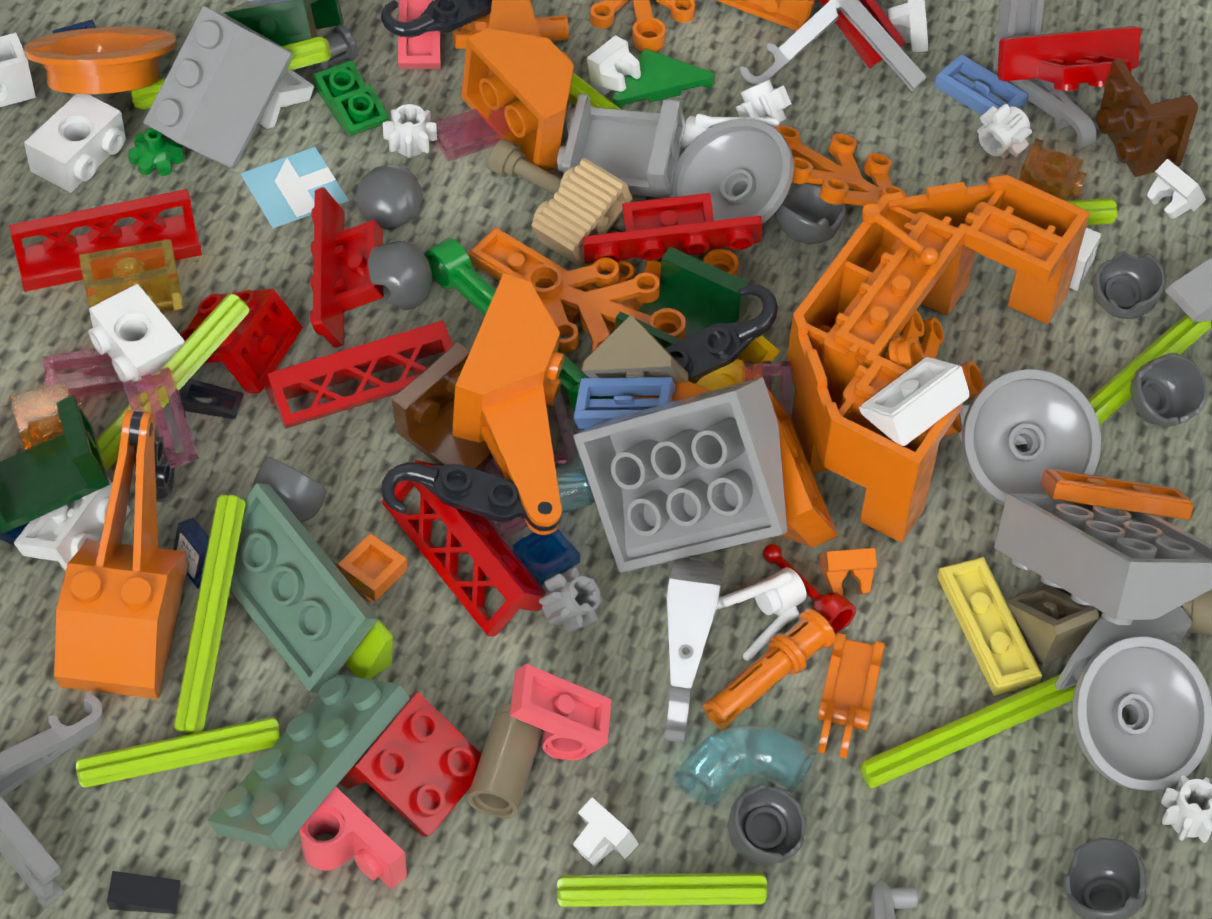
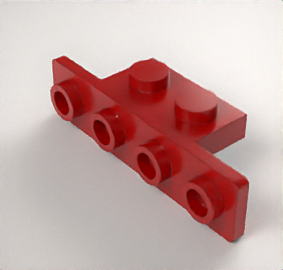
M1136 26L1001 38L999 41L997 77L1005 82L1038 78L1054 83V89L1063 91L1078 90L1080 83H1088L1089 86L1104 87L1112 61L1121 59L1130 73L1132 69L1138 67L1141 29Z
M324 187L315 190L314 208L311 210L314 223V241L311 242V252L314 257L313 275L310 278L313 291V310L310 311V321L318 335H323L334 348H338L344 345V312L384 298V286L371 282L368 267L371 249L383 245V229L375 220H371L345 230L344 210Z
M710 193L622 203L625 232L585 236L582 238L584 262L586 264H592L601 258H611L617 263L620 260L640 258L645 261L657 260L662 258L670 247L688 255H700L709 249L724 247L742 250L761 242L762 219L761 216H749L714 221Z

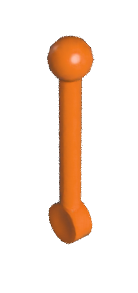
M871 203L863 207L862 219L865 222L879 224L917 252L924 264L933 265L938 261L939 254L935 248L924 247L882 216L881 208L878 205Z

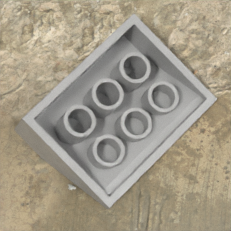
M763 377L605 420L573 435L619 573L779 536L787 532L779 424Z
M1007 493L994 548L1012 558L1011 563L1014 566L1034 571L1041 575L1040 580L1044 584L1063 588L1070 592L1071 599L1074 602L1093 606L1102 611V618L1106 621L1118 625H1131L1133 620H1155L1212 590V545L1155 515L1055 500L1048 494Z

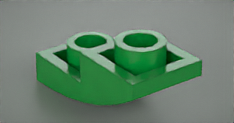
M352 60L314 73L313 84L339 125L350 137L381 126L383 122L389 121V117L372 85H365Z

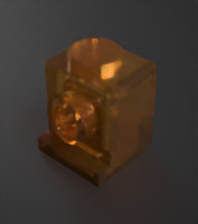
M1035 138L1022 166L1019 180L1064 201H1070L1071 196L1079 198L1088 175L1081 172L1083 160L1042 147L1044 140Z
M66 382L9 396L24 451L64 433L56 402L70 396ZM80 398L76 399L83 410Z

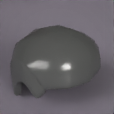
M393 164L375 167L362 178L357 190V207L367 222L375 220L383 229L400 227L407 223L409 219L417 218L420 213L422 200H424L422 188L416 176L407 168Z
M806 183L799 184L792 194H787L783 203L774 214L777 224L788 237L811 245L828 241L834 237L845 217L846 205H834L825 202L819 196L821 187Z
M406 241L390 242L371 249L368 259L370 279L373 284L383 285L389 289L390 296L386 299V302L388 304H396L402 310H410L422 305L428 298L433 281L432 271L424 253L416 245Z
M1123 251L1111 260L1101 264L1093 279L1096 302L1110 315L1122 319H1135L1151 312L1162 296L1166 285L1165 269L1150 253H1146L1142 257H1136Z
M1176 353L1166 354L1141 366L1135 372V377L1131 380L1130 387L1134 408L1147 423L1161 427L1181 424L1199 414L1203 409L1208 393L1204 374L1192 360Z
M271 457L264 460L253 482V487L256 483L269 484L300 523L312 519L318 513L327 494L324 486L298 470Z
M760 784L744 792L736 799L731 807L727 829L732 846L745 860L757 865H774L786 861L800 850L804 843L806 821L800 803L788 792Z
M1098 838L1080 845L1075 849L1071 867L1068 873L1065 874V894L1068 896V903L1074 913L1084 919H1127L1133 916L1142 906L1147 886L1146 870L1138 851L1119 839Z

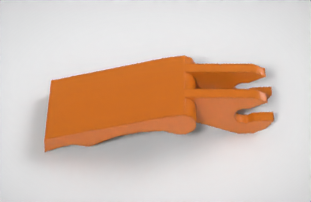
M836 632V641L833 646L817 719L824 721L818 752L825 754L831 723L845 726L839 757L846 759L852 729L856 728L867 731L885 643L875 641V645L853 641L845 639L846 634Z

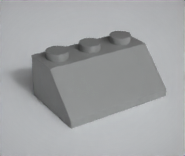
M203 6L143 123L177 143L234 169L286 72L294 53L228 15Z

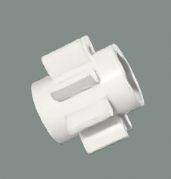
M769 79L740 92L744 103L735 108L739 117L776 118L781 122L786 119L783 109L792 103L784 85L774 89Z
M406 104L398 107L396 110H391V121L383 122V138L389 140L390 152L397 151L401 155L411 158V156H417L422 152H429V141L437 140V125L431 122L429 110L424 111L417 105Z
M1004 104L999 109L993 106L980 117L984 125L977 130L979 142L990 155L1005 158L1011 153L1016 157L1029 145L1025 138L1032 133L1030 121L1027 115L1019 108L1009 107L1008 104Z
M1185 775L1181 776L1176 790L1167 788L1161 804L1168 809L1161 822L1163 825L1171 824L1174 830L1179 833V840L1181 841L1186 837H1199L1205 843L1212 832V784L1209 783V778L1207 777L1203 780H1189Z

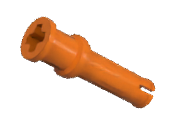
M810 608L800 613L798 623L785 634L774 635L769 641L768 650L757 661L752 663L728 683L724 689L703 704V709L706 710L705 714L708 719L718 728L726 729L743 711L753 705L786 675L801 673L806 668V661L821 648H830L835 643L836 636L828 621L817 611Z

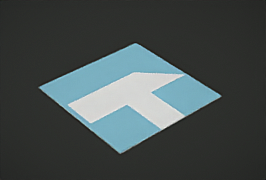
M316 147L240 173L273 229L311 215V210L314 208L315 190L324 187L338 204L349 201Z

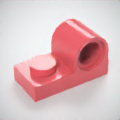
M399 0L398 21L409 22L418 18L434 0ZM431 31L411 38L398 36L399 69H441L442 32Z
M524 664L515 671L510 716L544 730L542 749L547 755L555 759L580 760L608 744L611 711L610 698L529 664Z
M337 787L331 791L299 829L303 857L315 869L323 871L333 870L354 856L357 866L369 879L374 881L379 877L390 889H393L407 877L405 852ZM324 833H331L336 835L334 838L328 841H319L315 839L317 836Z

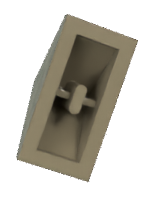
M632 315L583 361L582 371L590 378L672 377L674 383L688 382L689 375L676 359Z
M1043 585L1006 601L1028 647L1041 666L1074 653L1099 619L1097 608L1076 603L1071 599L1070 595L1048 585Z

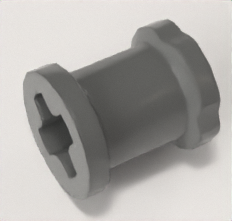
M340 24L334 27L331 34L323 37L329 42L331 58L328 61L309 65V67L317 73L345 59L351 61L358 56L356 43L345 26Z

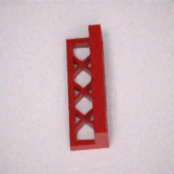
M188 189L9 225L24 292L202 255ZM182 207L183 215L168 218L158 216L163 210ZM132 217L137 219L129 226L118 227L114 225L122 218ZM87 226L92 228L85 235L74 236L69 234L77 227ZM38 235L47 237L43 243L23 247V238Z
M442 320L267 373L265 390L271 405L276 404L283 426L287 429L400 393L427 369V367L416 363V360L441 352L444 354L453 347V344ZM401 365L405 367L400 379L392 383H386L371 376L373 373ZM410 371L418 373V375L408 377ZM353 379L361 381L356 393L346 397H342L327 389L330 386ZM367 384L375 387L364 391ZM311 392L317 394L310 408L291 413L287 403L288 399ZM322 398H325L330 401L324 404H320Z
M415 460V462H414V463H421V464H424V465H427V466H438V465H435V464H431V463H427V462H423V461H419V460ZM410 480L398 483L394 490L395 496L402 502L415 486L421 494L420 514L409 515L407 511L399 513L391 509L384 502V499L381 501L487 636H496L519 609L535 612L542 609L539 599L544 597L546 591L485 517L442 503L437 496L422 484ZM432 521H443L447 526L446 547L436 548L432 544ZM458 554H469L473 558V581H462L457 575ZM496 587L506 601L491 617L484 609L485 588Z

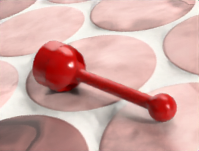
M769 544L764 548L763 558L765 561L775 563L781 569L791 568L799 575L804 583L806 594L814 601L813 610L817 611L828 621L835 634L852 622L856 614V607L846 597L837 592L821 595L782 557V551L779 546Z

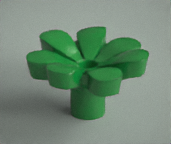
M154 128L148 129L145 134H137L134 138L135 147L129 149L128 153L129 162L131 164H138V172L143 175L151 174L154 168H157V172L161 176L170 175L173 171L170 162L180 164L184 162L186 157L183 149H181L183 145Z

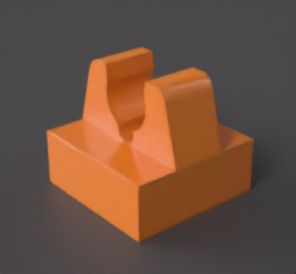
M370 533L337 564V567L360 596L369 602L371 600L376 602L408 570L407 558Z
M876 549L829 551L819 554L820 572L825 577L830 593L837 592L843 595L842 582L847 576V572H850L851 577L857 581L859 594L869 593L872 586L874 568H877Z

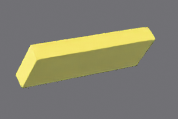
M981 557L939 568L937 577L993 695L996 696L1039 684L1042 674L985 558Z

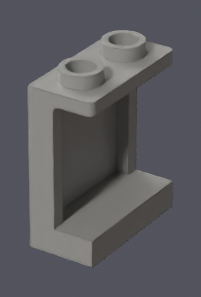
M579 94L575 109H570L568 112L567 133L569 136L567 144L561 145L558 152V170L563 171L565 174L571 167L580 165L581 159L586 158L626 182L631 195L670 198L686 127L681 102L663 100L661 112L650 113L595 108L591 106L588 95Z

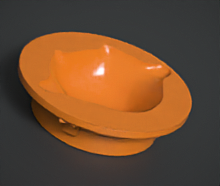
M87 28L59 32L34 39L24 46V54L27 59L43 64L47 73L48 87L52 90L71 94H107L140 89L158 82L160 79L159 61L161 60V55L174 50L177 46L176 36L172 33L153 28Z

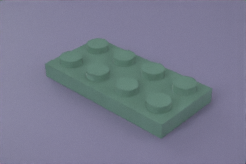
M256 483L244 500L246 507L230 591L309 692H319L321 686L338 673L378 621V617L269 484Z
M336 674L321 686L318 696L304 712L289 722L286 732L275 745L255 761L254 768L237 788L232 789L223 797L220 807L208 819L209 824L220 836L281 851L410 700V697L401 684Z

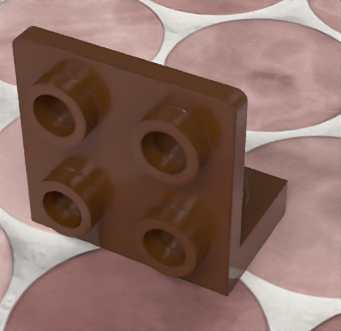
M1119 59L1111 63L1108 79L1104 83V94L1096 119L1100 131L1103 134H1108L1115 145L1116 154L1120 162L1126 163L1133 175L1138 177L1154 173L1166 159L1176 166H1181L1199 106L1191 95L1166 99L1151 104L1124 62Z
M457 342L392 399L396 433L440 466L462 464L480 470L493 459L486 442L478 443L452 436L455 385L470 353L467 348Z

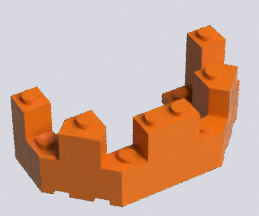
M1009 175L990 177L987 184L966 187L964 182L927 187L925 194L904 197L902 192L883 194L876 203L881 208V215L924 247L935 248L939 254L938 261L933 265L924 264L917 252L879 224L867 223L863 220L793 314L786 361L795 385L791 420L812 472L818 473L831 470L865 487L866 492L860 522L903 543L925 509L939 442L961 411L963 403L905 446L895 443L861 414L859 407L908 371V369L883 358L885 352L889 349L890 341L898 337L920 304L946 316L949 315L968 288L975 252L1016 271L1008 306L1047 325L1069 292L1090 212Z

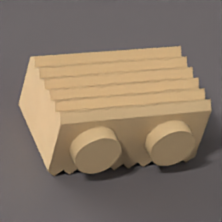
M583 158L580 165L571 167L563 175L559 191L554 194L553 199L544 201L537 208L532 228L539 242L580 267L584 262L582 238L606 234L621 215L622 203H630L633 198L626 182L588 159Z

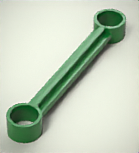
M446 238L425 251L424 255L428 259L432 278L445 290L454 287L485 316L496 290L473 269L470 258L464 248L455 239ZM565 355L558 379H561L560 388L568 395L570 404L575 412L581 378L590 377ZM590 396V399L614 398V396Z

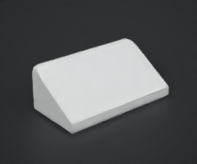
M926 357L863 403L859 409L865 418L891 440L901 446H905L967 400L969 390L962 366Z

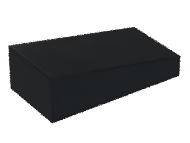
M189 379L183 388L178 409L236 419L244 393Z
M112 871L107 897L109 910L176 914L181 882L175 879Z

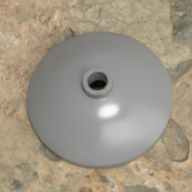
M742 118L719 123L695 138L681 154L677 162L670 198L710 193L714 221L761 216L763 224L778 210L790 189L794 173L791 149L783 136L774 127L765 122Z
M1025 369L1010 372L996 378L976 395L964 419L962 448L967 467L976 483L991 498L1004 505L1007 493L1048 494L1040 486L1043 471L1047 470V468L1094 475L1101 453V432L1094 409L1085 395L1075 385L1065 378L1048 371ZM1017 436H1022L1027 442V448L1024 452L1016 448L1015 440Z
M1152 637L1125 638L1102 648L1084 667L1076 684L1073 697V724L1076 737L1084 755L1103 777L1126 789L1136 791L1161 790L1179 783L1181 776H1189L1203 759L1212 735V700L1202 673L1195 663L1179 648L1166 641ZM1124 707L1129 712V720L1127 723L1124 722L1122 717V710Z

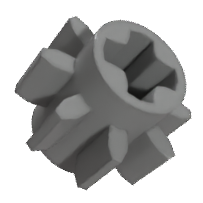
M573 568L563 574H557L544 582L549 591L543 598L539 599V603L542 604L543 612L549 624L563 625L565 633L569 634L598 621L594 610L603 602V598H601L594 578L579 576L577 568Z

